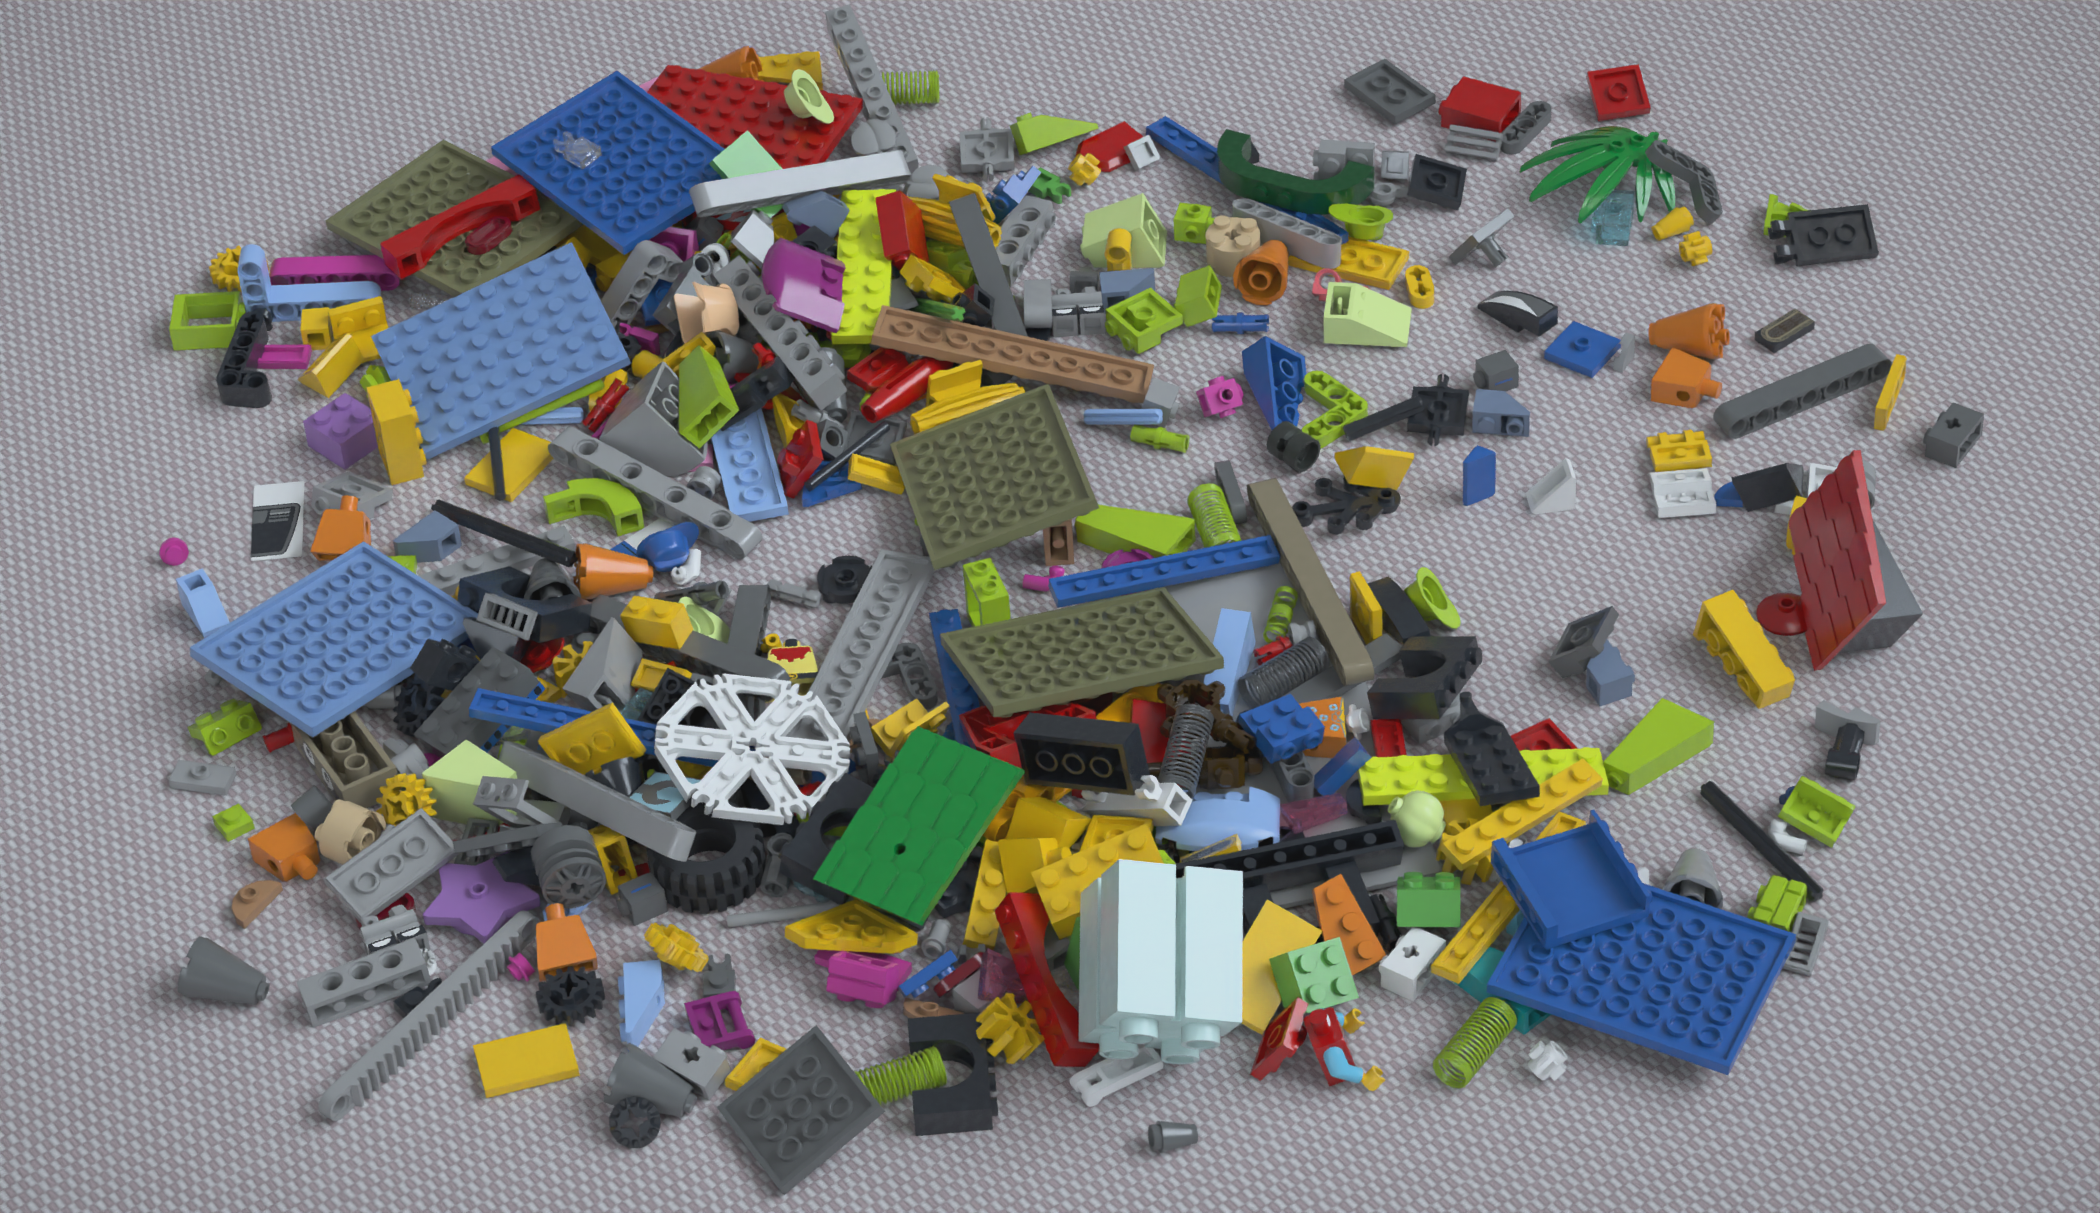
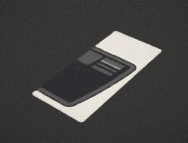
M304 481L254 486L251 561L302 556Z

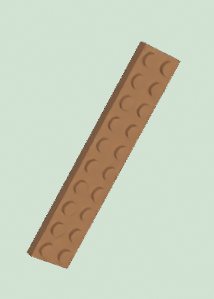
M882 305L871 340V344L878 345L884 349L901 350L912 355L919 354L932 357L939 361L963 364L965 362L981 360L983 363L982 368L994 373L1001 372L1015 375L1021 379H1033L1049 385L1056 384L1072 388L1076 391L1097 393L1103 397L1124 399L1131 403L1138 402L1143 404L1154 370V364Z

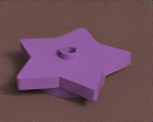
M494 858L476 866L446 863L439 869L442 891L423 913L425 925L452 926L463 934L476 937L484 944L515 914L523 910L528 911L539 907L541 904L540 898L537 893L521 883L504 881L492 863Z

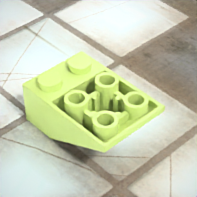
M1329 282L1323 317L1324 343L1407 347L1412 308L1357 283Z

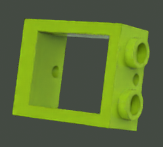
M240 291L175 294L169 327L173 349L228 348L239 319L246 313ZM232 317L231 324L188 326L189 319Z
M991 558L962 565L966 612L971 626L975 627L1011 619L1009 594Z

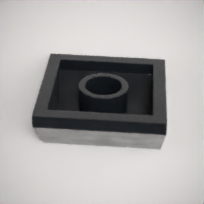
M1784 463L1731 477L1732 483L1747 512L1792 501L1796 495L1802 497L1804 470L1803 465Z

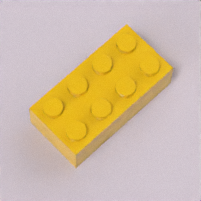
M1147 823L1031 872L1059 940L1072 935L1076 917H1080L1081 892L1097 878H1101V875L1116 861L1123 859L1164 864Z

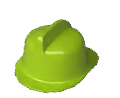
M1333 204L1329 207L1328 211L1331 216L1344 222L1350 237L1362 240L1381 239L1385 224L1389 223L1394 215L1391 210L1385 207L1354 204Z
M1421 567L1417 570V580L1407 586L1404 592L1425 621L1439 619L1449 628L1457 629L1461 624V620L1456 608L1444 592L1434 573L1426 567Z

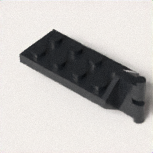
M1470 692L1460 693V719L1444 732V744L1479 806L1540 797V786L1504 724L1478 711Z

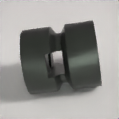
M1288 421L1278 424L1271 431L1266 443L1270 454L1284 461L1298 472H1304L1311 468L1319 457L1321 450L1318 440L1302 432L1301 429Z

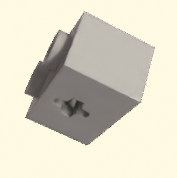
M673 1028L653 1056L655 1060L693 1086L695 1093L709 1101L731 1071L727 1054L714 1045L709 1048L702 1044L701 1040L692 1032L685 1031L683 1033L676 1028Z

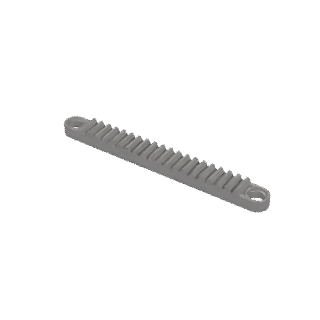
M524 910L515 914L323 1093L318 1105L319 1112L333 1121H338L355 1106L363 1107V1098L371 1099L373 1097L372 1090L380 1091V1083H388L390 1081L389 1074L397 1075V1067H405L407 1065L406 1058L414 1059V1051L424 1050L423 1043H431V1035H440V1027L447 1028L449 1026L448 1019L456 1020L457 1011L464 1012L465 1004L474 1003L473 996L480 997L482 995L481 988L489 989V981H497L498 973L507 972L506 965L511 964L508 960L510 956L513 958L519 952L523 955L522 950L536 937V924L540 922L539 918Z

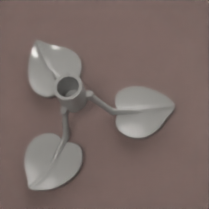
M871 119L859 125L852 135L851 143L854 151L861 156L878 154L895 147L896 134L888 123L882 120ZM925 165L917 168L912 173V181L906 182L903 191L898 184L885 186L882 189H896V191L901 190L906 196L908 192L909 197L938 200L939 190L932 177L934 174L946 176L948 173L937 165Z

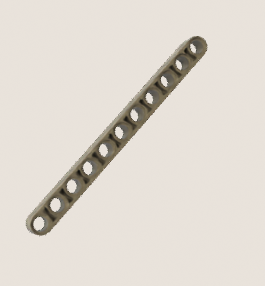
M1272 478L1247 484L1249 503L1265 535H1271L1280 555L1279 562L1292 587L1297 591L1298 599L1309 620L1314 621L1316 634L1325 648L1343 686H1349L1374 680L1372 660L1278 480Z

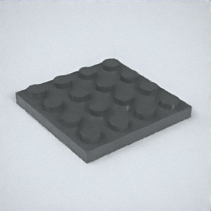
M817 1025L717 1106V1109L784 1195L886 1112Z

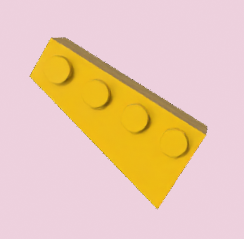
M1734 590L1703 601L1693 636L1698 641L1704 639L1707 642L1706 650L1712 657L1719 656L1722 659L1725 672L1728 675L1735 674L1737 676L1738 686L1756 707L1761 709L1790 697L1795 682L1794 674L1780 659L1777 648L1769 643L1760 623L1752 618L1745 601L1739 598Z

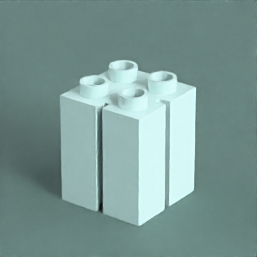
M1119 859L1101 875V878H1097L1081 892L1079 1042L1099 1043L1100 1056L1111 1059L1138 1056V1044H1145V1048L1161 1049V1061L1169 1064L1196 1063L1200 1060V1053L1202 1051L1220 1046V1036L1226 1035L1242 1023L1243 871L1186 866L1184 867V876L1176 878V865Z

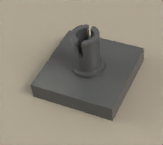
M1506 209L1473 233L1449 258L1456 265L1475 250L1481 249L1496 268L1509 256L1506 255L1494 240V237L1515 216L1509 209Z

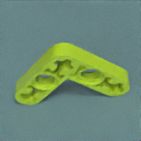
M1311 371L1305 375V393L1329 409V411L1302 428V432L1309 434L1319 441L1320 448L1322 449L1345 434L1343 431L1344 425L1368 416V403L1358 394L1323 371ZM1340 395L1342 398L1331 399L1330 396ZM1336 421L1340 422L1341 424L1333 426L1329 425L1328 423Z

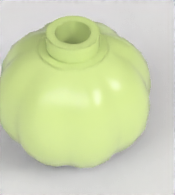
M1411 791L1402 798L1397 796L1388 807V813L1391 814L1390 820H1396L1403 843L1408 847H1423L1428 842L1434 843L1440 838L1445 829L1446 822L1443 821L1444 810L1441 803L1436 797L1425 791Z

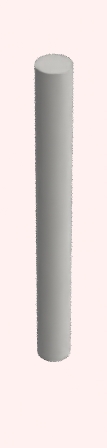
M832 901L727 915L728 928L810 917L837 907L839 904Z

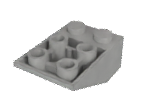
M611 617L562 689L582 710L593 712L613 702L624 718L633 704L635 688L631 686V682L640 665L643 651L617 620Z

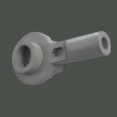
M1377 183L1374 185L1369 199L1377 206L1385 207L1395 202L1396 198L1410 196H1407L1408 186L1402 187L1401 185L1395 186L1392 183Z

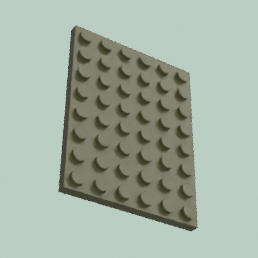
M443 139L325 220L327 229L383 258L380 247L381 242L514 177V175ZM536 188L540 210L519 221H511L513 229L511 235L492 250L481 255H474L467 251L465 239L475 230L472 229L443 245L429 259L425 268L413 273V275L456 297L537 259L584 224Z
M1049 384L890 444L934 570L950 567L958 561L969 557H976L982 552L995 547L1005 546L1009 542L1024 536H1032L1037 531L1051 526H1058L1066 520L1087 515L1099 508Z
M1165 587L940 634L941 645L993 717L1001 718L1010 717L1013 713L1026 710L1038 711L1042 707L1049 705H1066L1077 699H1094L1105 693H1122L1133 687H1150L1161 681L1182 680L1189 675L1210 674L1214 670L1224 668V657Z

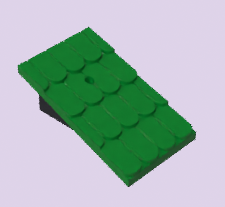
M917 726L909 735L893 763L888 765L867 801L859 808L840 840L837 839L813 879L839 890L881 913L923 930L931 911L1025 773V770Z

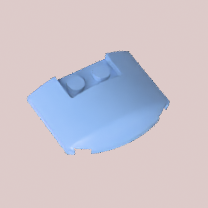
M1249 787V794H1241L1240 792H1228L1226 794L1198 792L1192 799V803L1181 826H1156V843L1162 845V838L1176 841V849L1197 851L1234 834H1237L1242 842L1241 851L1257 848L1258 841L1269 837L1273 838V844L1280 842V798L1253 787Z

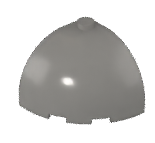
M664 361L652 369L625 396L608 419L599 438L605 444L667 477L681 475L697 467L705 460L708 448L707 442L699 449L680 434L679 378Z

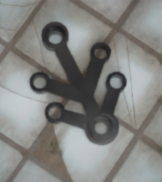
M1344 476V490L1347 492H1357L1365 496L1358 498L1332 487L1330 479L1320 478L1315 482L1316 494L1321 497H1329L1337 502L1310 506L1308 502L1298 501L1294 503L1292 509L1302 527L1311 525L1313 516L1342 512L1339 516H1331L1327 520L1328 532L1338 535L1344 532L1345 526L1355 515L1356 527L1358 529L1368 530L1372 528L1373 522L1381 513L1390 514L1397 510L1401 502V496L1396 490L1391 488L1377 490L1370 486L1349 484ZM1370 508L1368 511L1359 512L1361 509Z

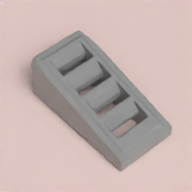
M485 593L476 621L529 640L538 612L498 595ZM498 604H499V605H501V607H500V610H499L497 619L495 620V619H493V618H494V615H495L497 606H498ZM506 608H509L506 621L502 623ZM515 611H517V612H518L517 619H516V622H515L514 627H512V626H511V623H512V620H513ZM525 614L528 617L524 629L521 631L519 628Z
M1802 912L1797 913L1791 933L1796 934V941L1782 969L1808 976L1812 975L1828 931V919ZM1801 930L1817 934V936L1813 937L1806 934H1802ZM1799 939L1806 942L1814 943V945L1810 946L1798 943L1797 940ZM1794 948L1810 952L1811 954L1808 956L1794 952ZM1792 957L1795 959L1806 961L1808 963L1807 965H1803L1796 962L1790 961V959Z

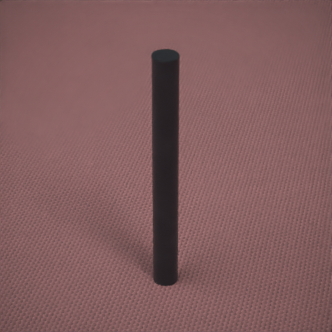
M885 421L881 422L805 481V487L809 491L814 490L849 462L852 453L859 455L890 431V426Z
M498 426L491 428L488 434L494 497L496 500L501 501L506 498L500 430Z

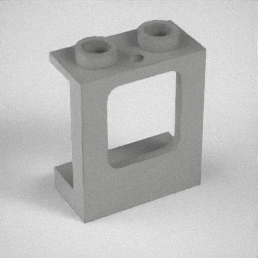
M482 776L473 805L509 826L516 828L562 822V826L568 824L572 810L559 802L523 799L529 783L528 780ZM505 809L515 811L517 815L515 816L514 814L508 812Z

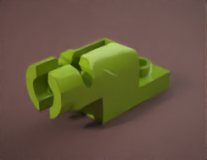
M933 239L926 241L929 262L932 265L953 275L966 290L974 283L979 286L965 247Z

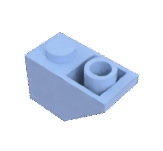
M203 568L176 579L181 604L204 638L230 623L216 589Z

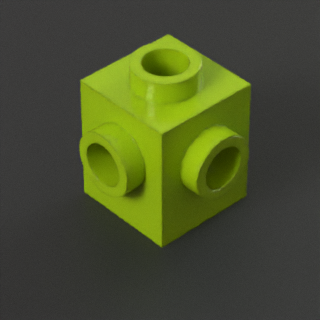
M1179 203L1173 219L1174 240L1206 244V231L1214 223L1215 219L1212 218L1211 206Z

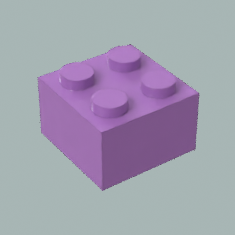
M347 393L342 394L303 421L308 446L344 470L378 448L370 408Z

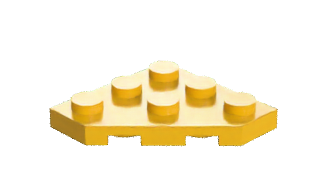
M856 899L785 926V938L804 949L894 954L901 953L905 949L917 945L918 933Z

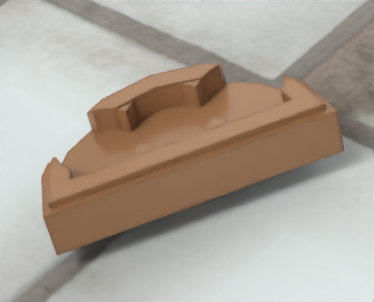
M262 880L248 884L239 890L232 901V912L236 923L245 929L283 891L282 884L272 880Z
M905 998L903 1003V1015L908 1018L964 1014V1012L938 1006L934 1002H922Z

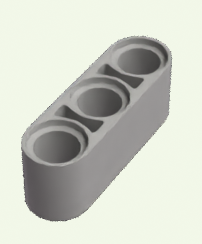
M1051 279L1024 280L1025 329L1052 328Z

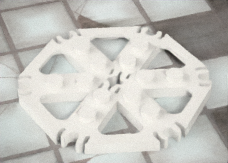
M722 673V677L714 675L713 686L708 685L704 679L700 680L699 687L695 682L657 722L654 753L686 803L692 797L691 806L693 808L698 803L704 802L706 803L704 814L712 813L714 818L783 825L784 821L788 824L792 823V812L798 813L801 819L806 818L807 812L810 816L815 804L818 801L823 802L826 798L830 785L834 781L838 782L845 773H848L850 744L819 697L816 695L815 699L811 701L812 691L807 692L804 696L798 695L800 685L796 683L791 687L792 681ZM736 694L771 696L775 700L754 722ZM702 706L709 711L720 729L678 725V723L693 707ZM810 718L816 722L827 741L785 736L801 719ZM749 746H755L756 751H750ZM685 756L719 761L700 782L691 784L675 760L678 757ZM785 768L819 771L826 776V779L812 795L805 796L800 792ZM751 775L770 807L767 810L736 808L728 803V799Z

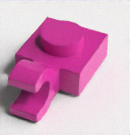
M620 323V332L625 336H634L638 340L639 345L642 346L641 351L646 350L657 356L661 354L659 334L635 326L632 329L630 325Z

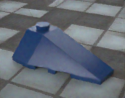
M1264 336L1242 351L1244 375L1271 430L1285 421L1297 427L1300 416L1297 409L1298 405L1303 401L1304 396L1301 394V390L1304 387V378L1307 374L1305 356Z

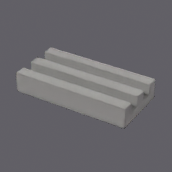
M1450 125V133L1447 136V145H1445L1444 149L1446 153L1498 161L1503 139L1502 133ZM1456 134H1462V135H1468V136H1474V137L1492 139V140H1496V143H1494V142H1488V141H1483V140H1477V139H1471V138H1465V137H1459V136H1455V135H1456ZM1455 142L1494 149L1493 153L1473 150L1468 148L1453 146V144Z

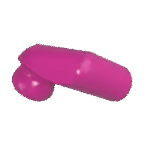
M1052 566L1049 568V575L1044 577L1025 574L1022 586L1025 589L1049 591V579L1064 576L1065 570L1061 566Z

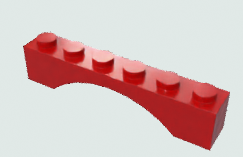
M518 174L381 242L380 247L385 265L400 279H403L425 268L429 259L447 242L465 232L478 228L488 219L495 216H504L509 218L510 221H519L539 211L540 206L536 188Z
M1009 892L994 912L1022 982L1026 997L1032 1006L1036 1023L1041 1035L1044 1037L1046 1050L1050 1055L1053 1066L1086 1067L1099 1051V1043L1079 1042V1012L1065 998L1049 970L1045 957L1044 937L1050 919L1040 894Z

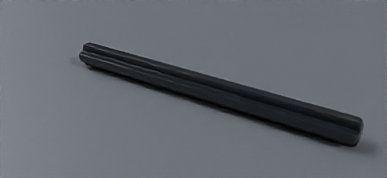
M440 499L436 500L435 504L431 506L433 511L439 512L456 524L566 567H572L574 563H577L578 557H576L575 551Z

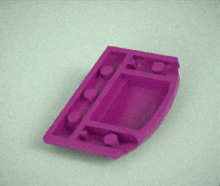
M779 238L768 249L762 263V281L766 295H773L777 301L773 303V308L775 311L833 333L838 332L845 305L842 302L843 273L846 269L845 264L841 260L784 238Z

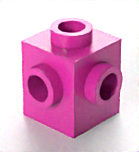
M1224 376L1208 381V387L1196 391L1204 418L1218 413L1220 418L1235 414V408L1243 405V391L1234 378L1226 381Z

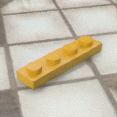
M988 839L985 840L962 945L978 948L979 944H985L986 948H989V953H993L999 929V922L996 919L994 910L1005 898L1006 886L998 842Z

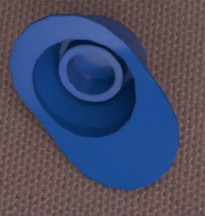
M684 522L666 530L650 534L638 545L636 555L639 558L646 559L648 565L653 566L659 572H671L674 567L679 568L688 559L689 549L694 545L699 535L698 526L693 522Z

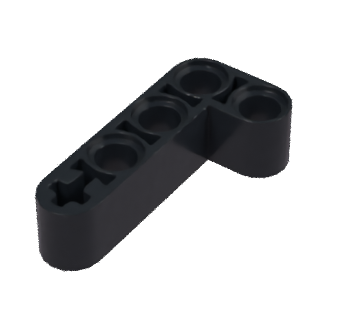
M250 311L241 316L217 374V386L221 400L225 405L263 408L272 401V394L266 374L256 371L258 360L262 357L264 346L267 345L269 338L264 317L260 312Z

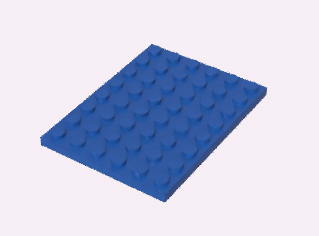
M615 71L491 146L494 157L517 174H520L531 185L623 255L632 251L641 241L650 240L695 211L689 189L703 182L722 179L709 163L725 150L618 71Z
M1650 885L1648 886L1652 893V902L1649 907V917L1546 950L1526 918H1523L1487 983V993L1725 1075H1729L1796 941V934Z

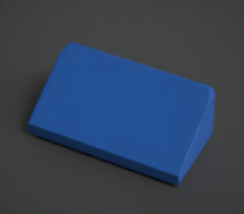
M1477 445L1463 461V505L1465 506L1472 505L1495 494L1496 453L1493 450Z
M1354 737L1314 775V787L1325 798L1329 799L1365 762L1372 758L1357 738Z

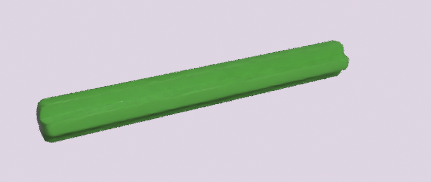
M915 297L918 306L909 309V311L958 322L963 321V314L965 313L963 307Z

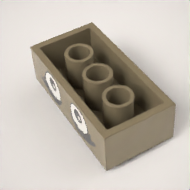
M355 711L314 737H311L291 723L297 749L335 801L341 799L365 808L371 807L378 803L376 798L383 797L379 788L387 785L386 779L398 775L396 766Z

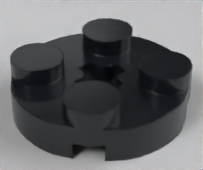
M850 555L832 559V564L826 568L825 564L822 565L817 573V583L824 602L829 604L854 603L872 569V565L869 567L865 564L864 559Z

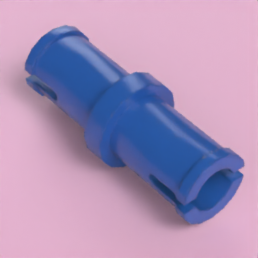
M1238 312L1237 315H1217V317L1212 318V321H1214L1212 322L1213 332H1237V334H1244V332H1269V326H1267L1269 324L1268 314L1244 315L1243 312Z

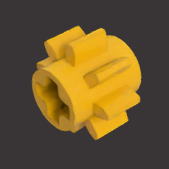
M1079 153L1068 166V170L1072 172L1069 178L1080 186L1084 182L1088 186L1091 185L1101 172V169L1097 167L1100 161L1089 153L1085 157Z
M1700 231L1684 235V241L1679 243V253L1684 262L1690 261L1692 267L1708 262L1707 256L1712 255L1713 251L1709 237L1707 235L1701 236Z

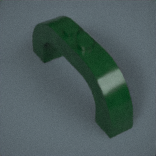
M1226 129L1218 141L1217 161L1219 178L1228 190L1246 199L1295 212L1327 215L1330 214L1328 211L1331 205H1359L1374 189L1373 166L1349 160L1339 174L1328 179L1313 180L1260 167L1248 162L1251 158V135Z

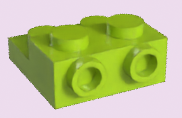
M1151 287L1106 309L1105 328L1107 333L1112 337L1117 335L1126 350L1133 349L1137 354L1161 344V334L1183 324V315Z

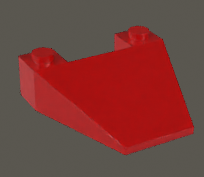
M1070 703L1066 705H1049L1042 707L1038 711H1021L1005 718L993 717L985 705L959 715V720L970 748L1008 762L1021 769L1022 766L1017 742H1015L1014 731L1030 712L1088 719L1097 718L1095 711Z

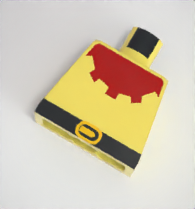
M787 639L784 641L783 647L769 650L767 660L782 666L788 673L790 681H792L791 687L796 683L799 684L798 695H806L818 674L812 647L808 645L801 646L800 642L796 639Z

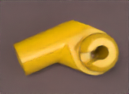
M771 633L762 639L761 651L763 653H769V650L772 648L782 647L781 640L775 633Z

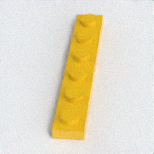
M1581 759L1539 785L1540 797L1511 801L1443 842L1441 851L1462 871L1491 853L1492 841L1504 838L1506 843L1512 841L1601 787L1603 778L1584 759Z

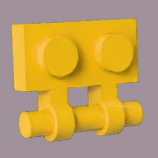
M1692 429L1683 430L1682 433L1667 435V432L1657 433V436L1646 437L1647 448H1650V457L1655 472L1712 467V456L1708 442L1705 440L1704 431L1693 432Z

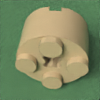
M1225 215L1217 216L1214 219V223L1206 231L1207 265H1211L1215 273L1225 277H1233L1239 261L1261 246L1260 230L1256 220L1253 218H1229Z
M338 799L332 805L331 811L324 823L317 827L315 840L319 841L320 852L324 857L343 865L378 840L381 830L386 829V822L384 817L377 812L353 802Z

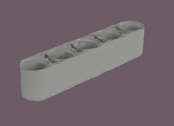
M1241 198L1233 201L1232 217L1253 218L1256 220L1260 230L1261 243L1264 244L1269 240H1279L1287 246L1289 254L1321 268L1333 269L1340 266L1342 238L1339 235L1251 199Z

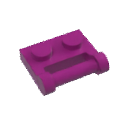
M729 991L684 1003L692 1033L701 1040L702 1044L709 1048L714 1045L721 1050L735 1047L747 1049L755 1044L756 1039L753 1031L748 1029L741 1009L742 1000L738 992ZM726 1009L729 1011L736 1031L727 1032L720 1010Z

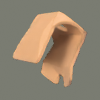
M692 282L698 297L684 294L674 295L676 312L684 343L700 332L706 335L709 332L722 331L733 336L736 335L739 329L738 305L732 289L728 285L721 283L714 287Z

